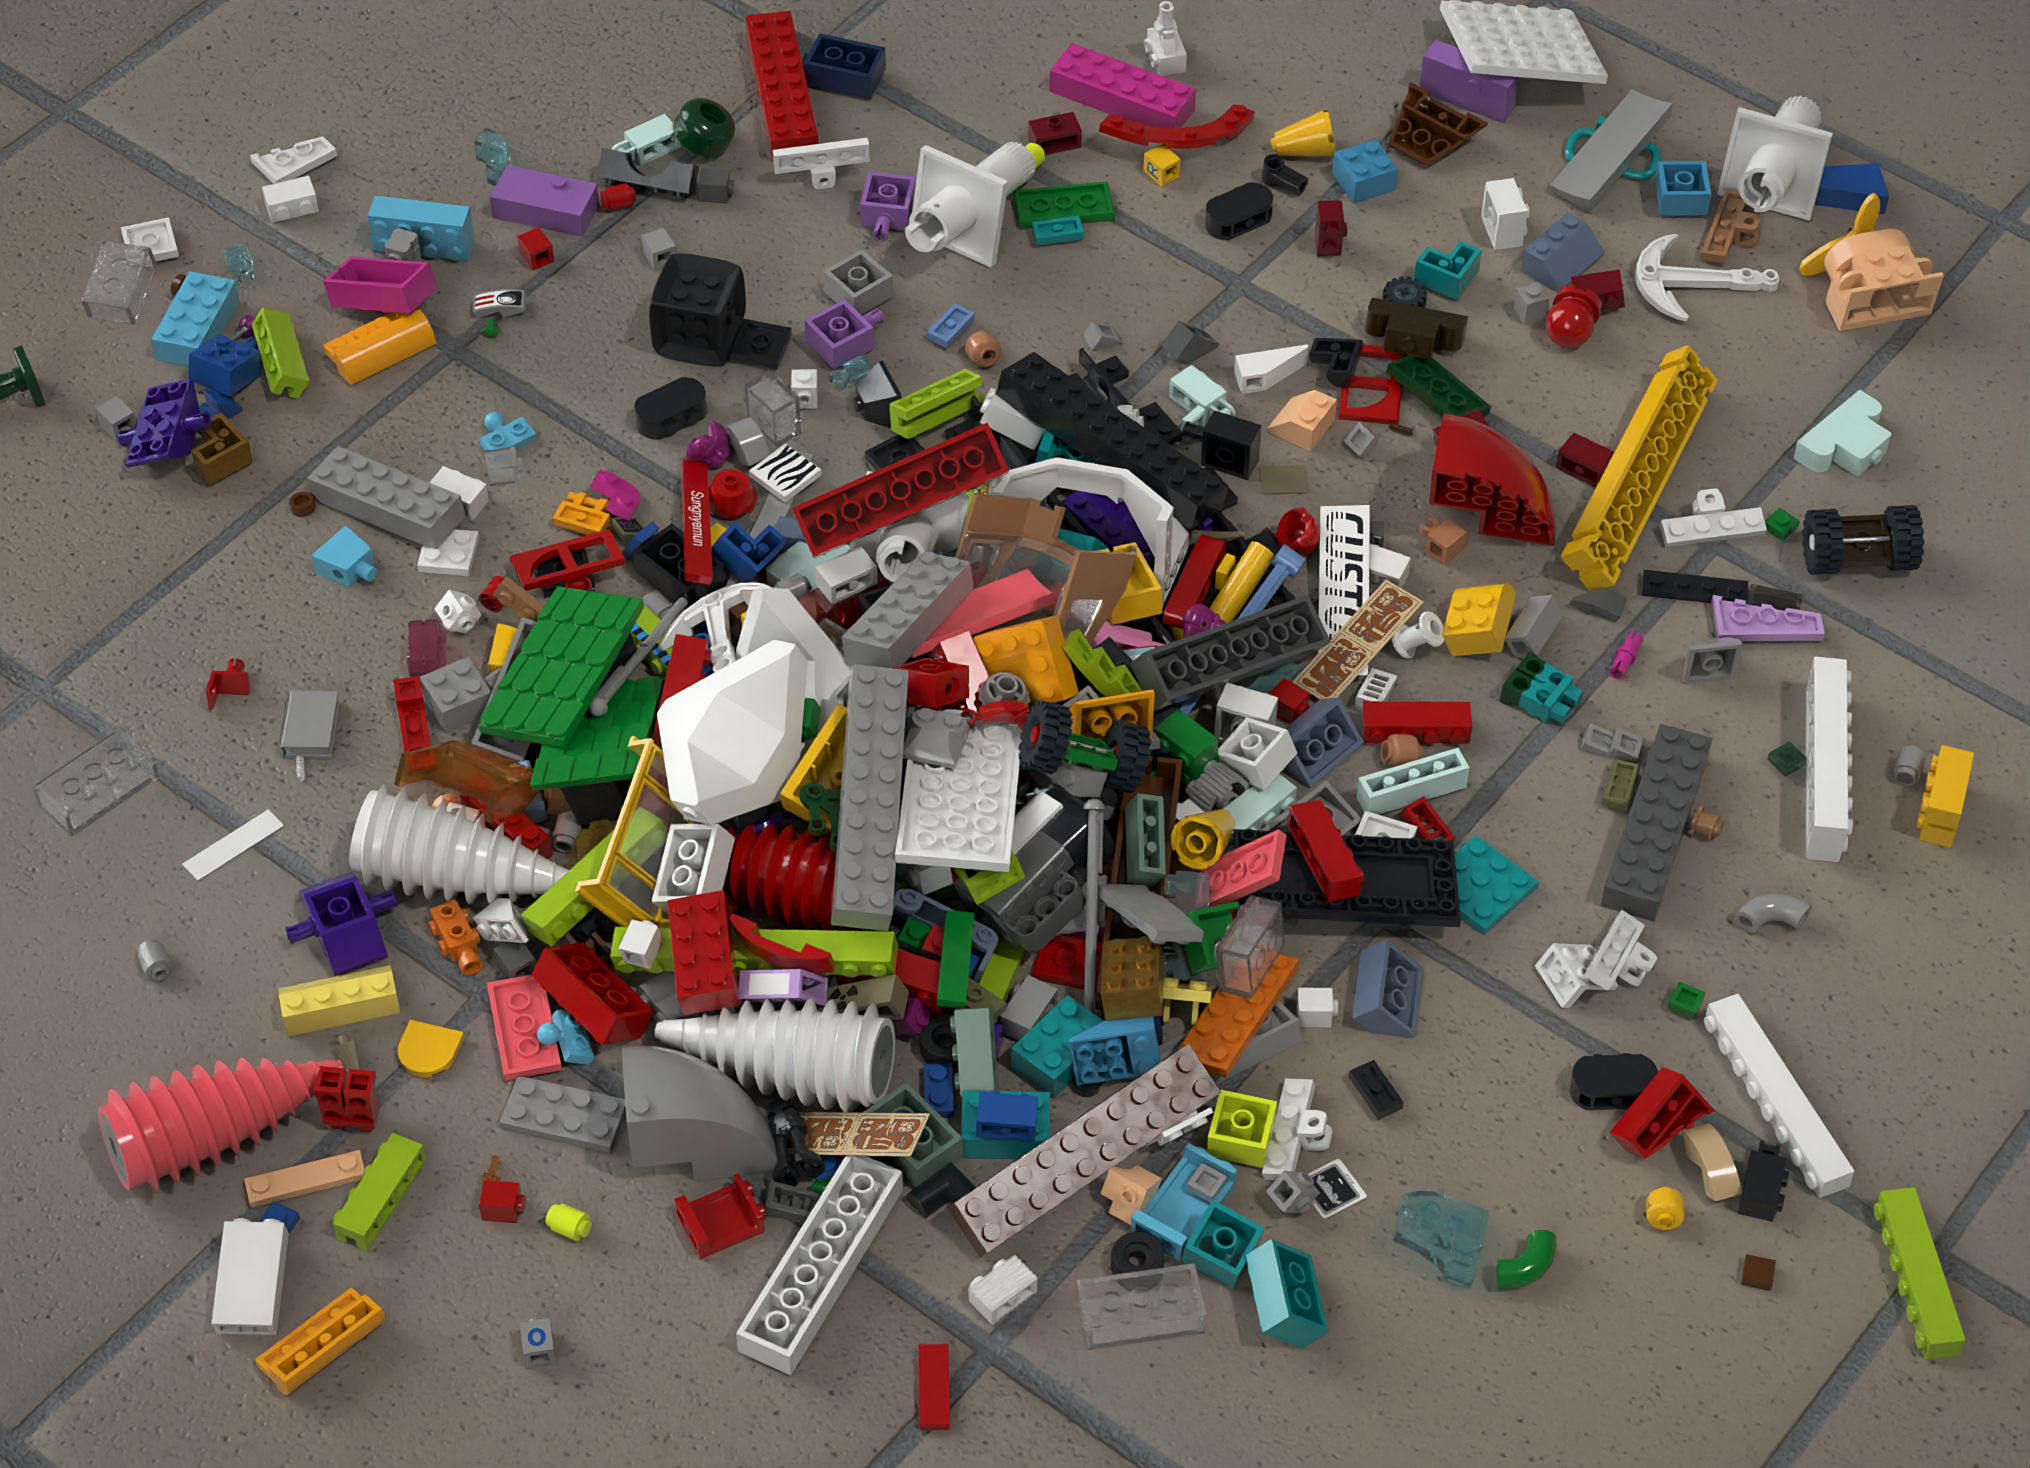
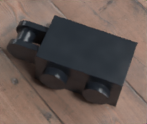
M1760 1139L1758 1152L1751 1150L1738 1214L1773 1222L1776 1211L1782 1212L1785 1195L1780 1194L1781 1187L1786 1188L1790 1171L1784 1170L1786 1158L1779 1157L1781 1144L1776 1143V1146L1766 1144L1765 1140Z

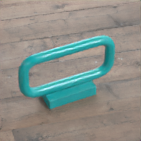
M1599 116L1596 129L1583 127L1574 130L1570 134L1565 147V157L1569 162L1575 156L1574 150L1578 139L1581 137L1590 138L1607 119L1606 117ZM1649 142L1643 149L1652 154L1648 169L1639 171L1627 168L1621 176L1635 180H1647L1656 174L1657 163L1661 161L1660 149L1654 143Z

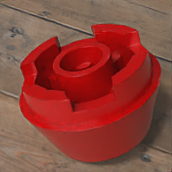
M727 469L715 475L709 487V506L717 513L718 518L735 521L738 520V516L744 515L747 512L750 514L755 507L757 491L745 473L735 469Z

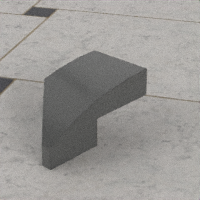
M1600 588L1573 597L1569 604L1586 614L1595 610L1616 622L1621 617L1627 598L1606 588Z

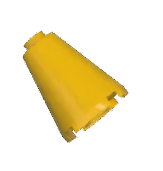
M1328 109L1274 132L1275 137L1270 138L1273 152L1278 151L1279 156L1333 157L1334 152H1336Z
M1223 809L1186 816L1172 830L1173 851L1176 850L1180 857L1178 859L1184 865L1192 869H1206L1217 863L1221 858L1235 828V820L1228 811Z

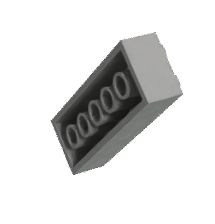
M339 446L307 477L308 485L315 501L429 548H438L466 518L461 495Z
M924 551L842 636L845 663L851 666L859 664L884 668L903 665L974 589L971 563L955 557H947Z

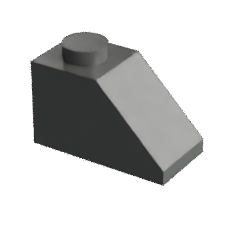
M1178 321L1161 345L1168 350L1167 355L1172 360L1178 363L1180 360L1192 363L1216 349L1219 343L1204 330Z

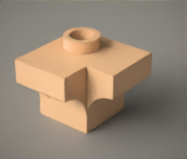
M1138 1165L1132 1169H1122L1116 1166L1110 1168L1101 1191V1195L1113 1201L1109 1214L1131 1225V1217L1137 1209L1143 1212L1157 1193L1162 1178Z

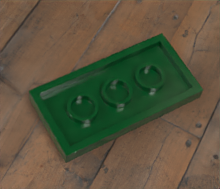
M1407 356L1388 364L1386 372L1441 418H1443L1444 413L1463 416L1479 409L1481 414L1486 416L1490 412L1492 406L1433 358L1423 359Z

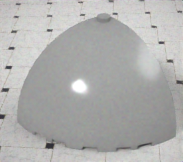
M622 1046L626 1120L633 1168L692 1162L694 1181L733 1177L737 1173L741 1176L773 1173L777 1163V1153L771 1131L758 1107L734 1080L704 1060L687 1053L656 1046Z

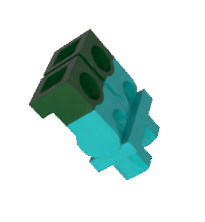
M1528 652L1516 670L1513 671L1503 684L1499 701L1508 706L1512 702L1526 709L1532 716L1540 717V721L1545 724L1551 718L1563 724L1571 710L1563 702L1565 701L1573 706H1577L1582 699L1583 691L1572 685L1573 676L1568 673L1565 675L1559 669Z

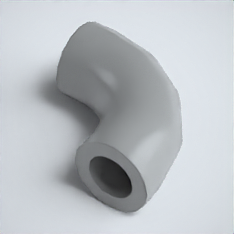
M1769 893L1753 897L1739 908L1734 914V919L1743 930L1750 933H1755L1763 924L1770 921H1782L1798 929L1807 919L1812 906L1790 895Z

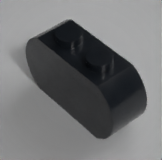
M1249 182L1208 200L1205 216L1207 232L1214 238L1231 240L1269 223L1272 219L1273 194L1271 190L1262 184Z
M681 377L638 397L634 405L637 430L649 439L660 440L704 419L707 414V402L703 384L693 378Z
M1622 1053L1619 1055L1593 1054L1591 1056H1583L1573 1067L1569 1085L1570 1096L1584 1110L1629 1109L1658 1073V1069L1650 1058L1642 1054Z

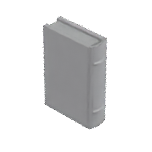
M292 690L290 692L289 702L286 706L287 713L283 736H281L280 753L283 758L296 759L297 756H302L304 759L332 758L341 704L340 700H338V691Z

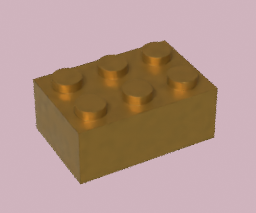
M1149 936L1103 941L1101 998L1105 1020L1162 1016L1164 958L1161 944L1150 941Z

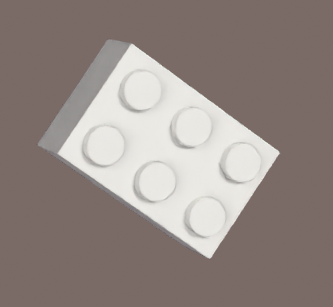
M671 824L652 902L669 915L667 900L721 891L735 837L719 824Z

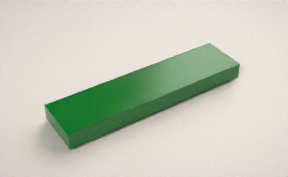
M946 910L937 1006L966 1008L975 913Z

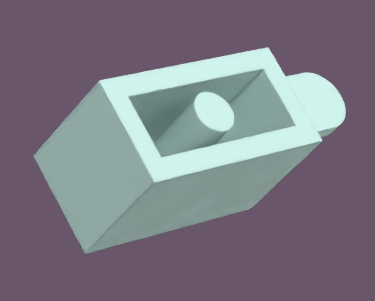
M663 114L625 131V140L615 144L612 150L631 153L632 159L636 160L641 166L681 148V143L674 134L673 122Z
M1190 365L1170 379L1169 397L1189 413L1198 405L1203 407L1206 411L1205 423L1209 421L1214 410L1231 416L1236 415L1232 405L1226 402L1227 391L1194 366Z

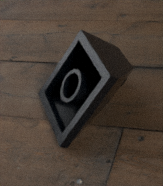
M880 361L855 386L856 397L853 398V404L856 411L861 412L865 421L891 428L890 403L901 399L902 396L885 363Z

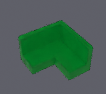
M1238 901L1193 910L1185 915L1204 931L1201 942L1184 944L1193 974L1215 970L1222 966L1214 941L1232 938L1237 935L1231 912L1240 907Z

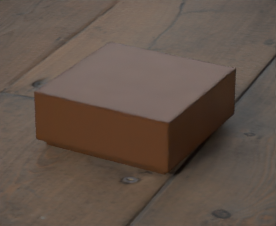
M1746 1254L1741 1285L1771 1291L1776 1260Z

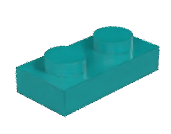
M1079 216L1032 222V231L1036 245L1084 239V230Z

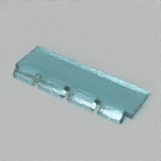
M1176 871L1175 875H1165L1164 895L1175 897V899L1167 898V900L1185 914L1193 910L1209 907L1210 874ZM1166 941L1163 944V949L1174 950V952L1163 953L1164 974H1171L1173 979L1207 982L1208 971L1192 973L1184 944L1175 941Z

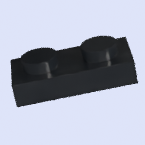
M1375 1060L1349 1071L1350 1080L1378 1120L1403 1109L1404 1102Z

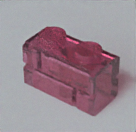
M438 619L425 620V622L415 620L408 623L407 665L410 677L423 676L447 665L446 650H442V646L447 645L446 630H441V624Z

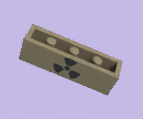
M894 974L827 988V1002L833 999L838 1013H844L847 1005L854 1001L859 1015H864L870 1004L874 1003L878 1009L879 1017L889 1018L893 1021L904 1018L909 991L898 976ZM817 1006V1011H823L825 1006ZM796 1007V1011L803 1009V1007Z

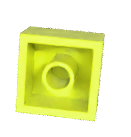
M1220 1089L1221 1093L1218 1096L1208 1135L1207 1152L1218 1159L1263 1168L1276 1119L1277 1101Z

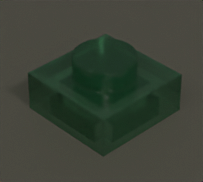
M1790 741L1769 752L1767 759L1785 777L1805 766L1807 758Z

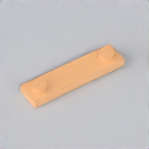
M360 1150L245 1178L244 1181L250 1207L253 1208L273 1203L274 1201L277 1202L360 1181L363 1178L365 1169Z

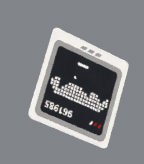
M1336 1159L1308 1173L1314 1180L1313 1185L1320 1192L1314 1199L1313 1206L1324 1219L1367 1197L1366 1193L1340 1159Z

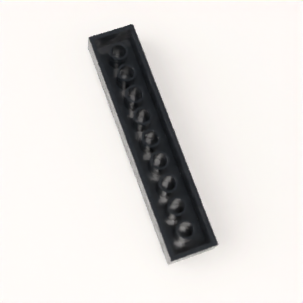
M1032 352L1001 371L996 391L997 396L1095 464L1129 470L1173 506V517L1190 530L1222 509L1229 485L1071 378L1061 369L1055 367L1042 356Z

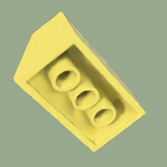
M391 965L279 988L282 1016L288 1037L400 1013Z

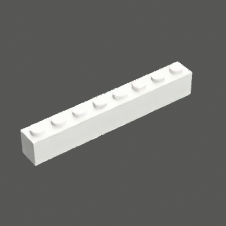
M1735 994L1708 1004L1704 1018L1706 1029L1709 1033H1713L1718 1041L1720 1051L1730 1059L1735 1074L1738 1077L1741 1076L1746 1084L1749 1096L1755 1099L1761 1107L1764 1119L1770 1121L1775 1129L1778 1141L1784 1144L1790 1152L1793 1164L1801 1169L1807 1186L1815 1191L1819 1199L1850 1187L1855 1172L1740 995Z

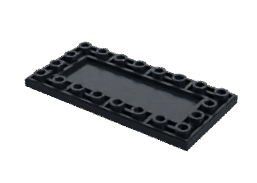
M1234 829L1233 850L1276 830ZM1283 832L1286 834L1279 881L1236 900L1240 905L1236 909V916L1460 927L1461 924L1453 841L1443 839L1429 840L1392 838L1388 836L1342 835L1346 847L1350 848L1353 853V859L1357 867H1360L1363 871L1364 883L1361 884L1359 896L1328 902L1291 832Z

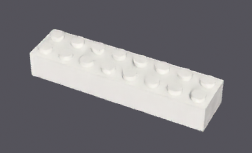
M1814 657L1806 688V859L1839 862L1841 853L1847 851V835L1852 833L1853 819L1848 818V813L1852 811L1853 802L1852 797H1848V792H1851L1852 776L1848 775V770L1850 771L1852 766V754H1848V749L1851 748L1852 733H1847V728H1850L1852 713L1847 712V707L1850 708L1852 693L1847 691V687H1850L1851 671H1847V660Z
M845 1156L736 1333L738 1352L792 1375L902 1193V1171L867 1156Z

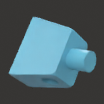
M344 526L311 555L315 573L346 586H352L361 577L370 582L377 575V568L374 567L371 548L347 526Z

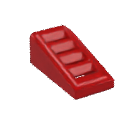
M1424 796L1405 806L1398 815L1402 822L1417 826L1416 836L1419 839L1434 840L1435 837L1442 835L1444 837L1443 840L1453 842L1456 840V837ZM1418 813L1422 815L1419 818L1416 817V814ZM1427 820L1429 823L1423 826L1422 822ZM1434 827L1436 831L1429 834L1428 830Z

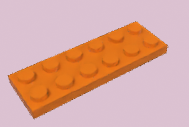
M1248 945L1178 1049L1189 1044L1208 1073L1227 1078L1300 968L1299 959Z

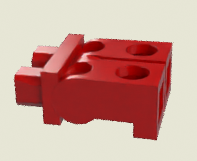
M320 1066L314 1093L320 1113L323 1115V1124L331 1125L333 1129L343 1130L346 1127H357L362 1132H372L375 1129L380 1109V1101L378 1095H376L375 1088L376 1071L349 1069L347 1077L346 1068Z

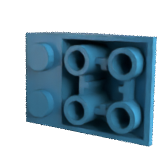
M1154 1016L1105 1020L1068 1039L1077 1085L1140 1076L1161 1062Z

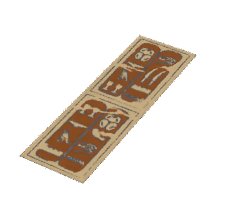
M1386 579L1330 640L1331 642L1294 679L1293 683L1319 699L1337 698L1424 601Z
M798 1112L802 1118H805L807 1125L804 1140L809 1151L819 1155L911 1156L930 1113ZM790 1141L788 1151L789 1154H794L792 1142Z

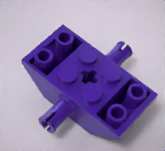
M191 378L148 388L137 427L119 431L118 441L123 447L131 445L125 462L127 468L188 456L191 453L197 430L211 427L212 418L208 412L200 413L194 382Z
M352 872L298 890L309 920L285 927L290 944L312 936L318 937L334 976L388 958L374 914L398 907L392 890L369 899L365 896L357 876Z

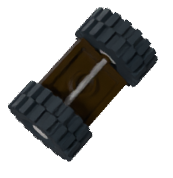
M1915 505L1888 506L1884 514L1840 516L1835 509L1808 510L1804 516V530H1802L1803 556L1805 557L1807 571L1810 572V575L1838 574L1841 571L1840 568L1887 566L1890 571L1918 570L1923 561L1922 555H1924V528H1922L1923 521L1920 518V510Z

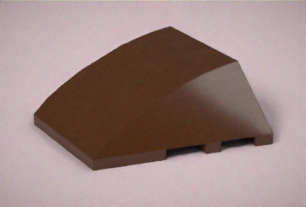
M1410 82L1399 119L1396 121L1389 141V147L1429 167L1485 128L1488 122L1469 112L1466 116L1431 98L1429 91Z

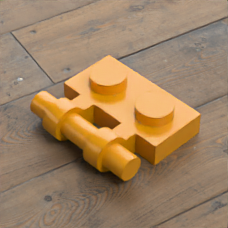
M570 491L567 501L563 500L552 518L553 525L586 535L604 531L611 521L610 514H613L606 511L609 500L604 498L598 500L589 497L587 493H574Z

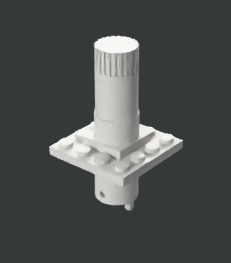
M1794 96L1785 100L1775 117L1739 107L1736 112L1717 195L1723 196L1725 189L1739 191L1744 202L1755 208L1754 212L1773 210L1810 221L1833 135L1831 132L1817 129L1821 122L1819 106L1812 99H1808V97Z
M1008 142L978 165L973 166L927 145L920 149L912 214L910 215L909 226L905 228L906 238L911 246L920 252L936 251L946 247L990 268L993 267L997 260L1006 197L1030 180L1036 171L1035 159H1033L1034 156L1033 154L1031 155V151L1026 146H1022L1023 144Z
M961 494L858 539L850 544L849 550L861 546L877 565V575L884 576L888 580L895 582L924 551L935 554L943 551L946 554L958 548L970 495Z

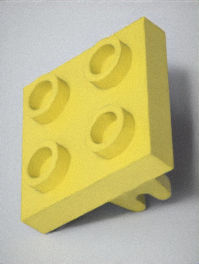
M1164 977L1163 998L1165 999L1163 1022L1169 1023L1171 999L1193 1001L1191 1025H1195L1198 1020L1199 1002H1211L1213 987H1207L1206 981L1190 980L1189 985L1179 984V979Z

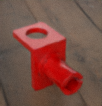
M234 658L229 659L226 671L212 670L206 688L209 710L214 709L218 694H250L249 676L247 672H242L245 664L241 659L236 658L234 666Z

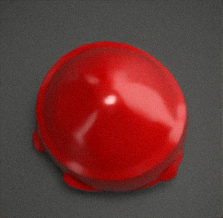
M1304 507L1287 511L1280 519L1275 538L1278 540V547L1281 549L1285 544L1302 557L1308 555L1318 546L1320 541L1318 521L1311 514L1307 513Z

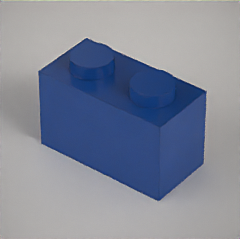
M997 1091L980 1092L976 1118V1137L1035 1142L1038 1097L1028 1094H1002Z

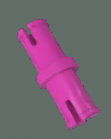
M1635 631L1628 632L1623 645L1618 647L1615 655L1616 658L1609 668V674L1613 678L1620 671L1617 679H1623L1630 664L1635 662L1637 658L1636 652L1644 640L1640 633L1637 632L1634 639H1632Z

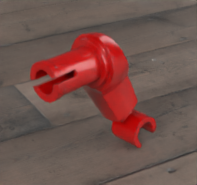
M1002 700L978 706L979 712L965 709L961 713V717H970L972 721H967L969 729L975 726L977 720H982L984 725L997 722L1017 724L1023 732L1024 721H1027L1030 707L1022 701Z

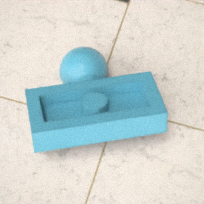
M491 412L487 414L484 424L492 432L480 438V445L493 461L536 440L535 431L523 416L504 426V417L500 413Z
M556 1010L551 1016L553 1023H544L538 1028V1040L544 1045H553L559 1041L565 1062L589 1065L595 1057L586 1028L578 1024L568 1011Z

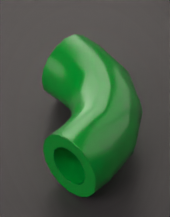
M1548 1230L1533 1231L1527 1236L1526 1250L1522 1255L1514 1259H1498L1497 1289L1525 1287L1542 1278L1554 1261L1557 1247L1556 1235Z

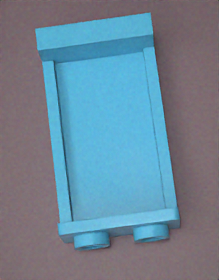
M1189 1143L1184 1147L1182 1159L1143 1212L1137 1209L1131 1217V1232H1144L1154 1236L1162 1245L1164 1252L1179 1261L1182 1259L1188 1241L1210 1205L1208 1201L1186 1190L1188 1181L1202 1163L1226 1175L1227 1183L1214 1200L1223 1204L1236 1186L1237 1170L1229 1162L1219 1160L1210 1155L1205 1149L1195 1147Z

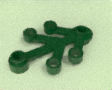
M817 783L805 784L800 790L799 798L803 806L809 809L810 821L808 831L813 836H821L824 833L826 822L821 818V808L829 814L831 828L829 847L832 851L836 852L837 844L834 842L837 841L840 806H836L831 801H840L841 790H826ZM813 825H819L821 828H814Z

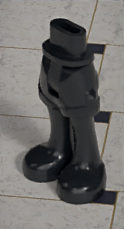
M780 1097L770 1102V1111L767 1114L769 1120L768 1127L775 1142L777 1163L772 1175L773 1181L796 1187L799 1182L796 1168L802 1175L808 1178L822 1175L825 1171L824 1159L819 1154L809 1151L805 1145L804 1135L807 1131L805 1118L799 1115L795 1104L791 1103L790 1099L785 1101ZM790 1141L792 1142L794 1150V1161L796 1168L790 1159L788 1151V1144L790 1143Z

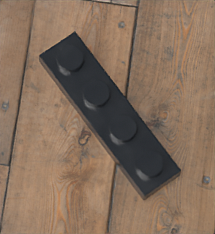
M1652 570L1643 571L1641 596L1712 603V597L1716 595L1722 596V600L1735 602V599L1745 600L1746 604L1748 601V581Z

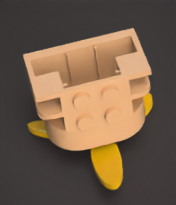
M1876 193L1870 194L1863 202L1856 216L1855 223L1848 229L1847 235L1832 240L1817 249L1799 265V271L1804 276H1812L1827 271L1831 283L1825 301L1839 332L1931 315L1944 277L1942 272L1931 274L1933 268L1932 261L1929 258L1916 257L1907 236L1902 231L1891 228L1874 231L1880 211V199Z

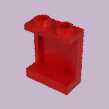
M739 1173L733 1175V1184L689 1202L685 1194L674 1199L676 1216L700 1260L765 1232L764 1220L767 1219L765 1210L761 1203H755L753 1199L754 1191L748 1180L743 1181Z

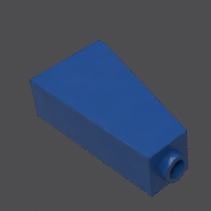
M1879 163L1824 166L1815 205L1859 211L1866 198L1870 194L1876 193L1880 199L1879 214H1885L1889 194Z

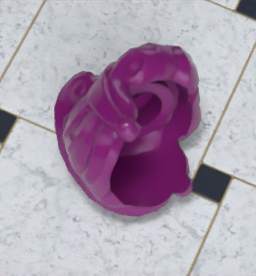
M710 421L709 435H703L698 439L693 438L687 447L685 457L692 461H705L710 468H719L729 457L728 434L723 425Z
M1195 604L1183 616V638L1226 624V622L1211 608L1202 604Z

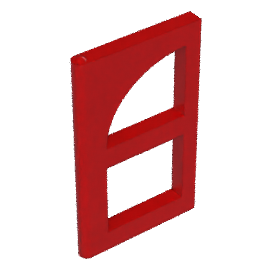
M1363 344L1361 353L1362 357L1392 359V362L1405 357L1403 354L1384 351L1383 346ZM1354 376L1351 385L1341 390L1338 419L1380 424L1393 422L1398 424L1402 384L1397 382L1392 376L1390 379ZM1349 388L1388 391L1382 400L1373 405L1347 408Z
M610 529L509 556V561L512 563L525 591L626 564L625 558ZM604 543L610 558L580 566L576 565L570 552ZM559 555L565 570L532 578L535 569L542 562Z

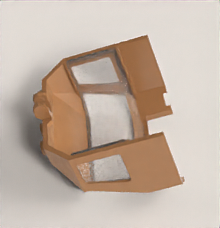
M974 494L955 558L971 563L974 589L1029 569L1045 588L1054 592L1056 603L971 635L972 639L988 631L1058 615L1065 641L1071 631L1080 629L1088 643L1091 644L1127 588L1137 555V546H1131L1129 553L1079 550L1057 538L1066 508L1055 505L1054 510L1040 506V500L1030 497Z

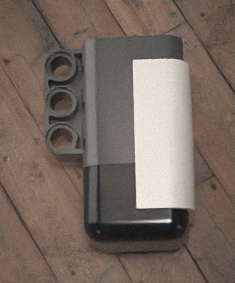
M1053 787L1045 793L1039 792L1014 816L1011 850L1026 876L1024 879L976 905L959 878L953 884L967 911L975 913L974 920L993 929L998 938H1001L1004 943L1016 951L1021 947L1029 952H1036L1044 948L1086 903V898L1080 887L1087 882L1089 810H1083L1085 802L1061 787ZM1104 820L1102 866L1115 853V842ZM964 869L966 871L965 873L968 876V878L983 871L978 869Z

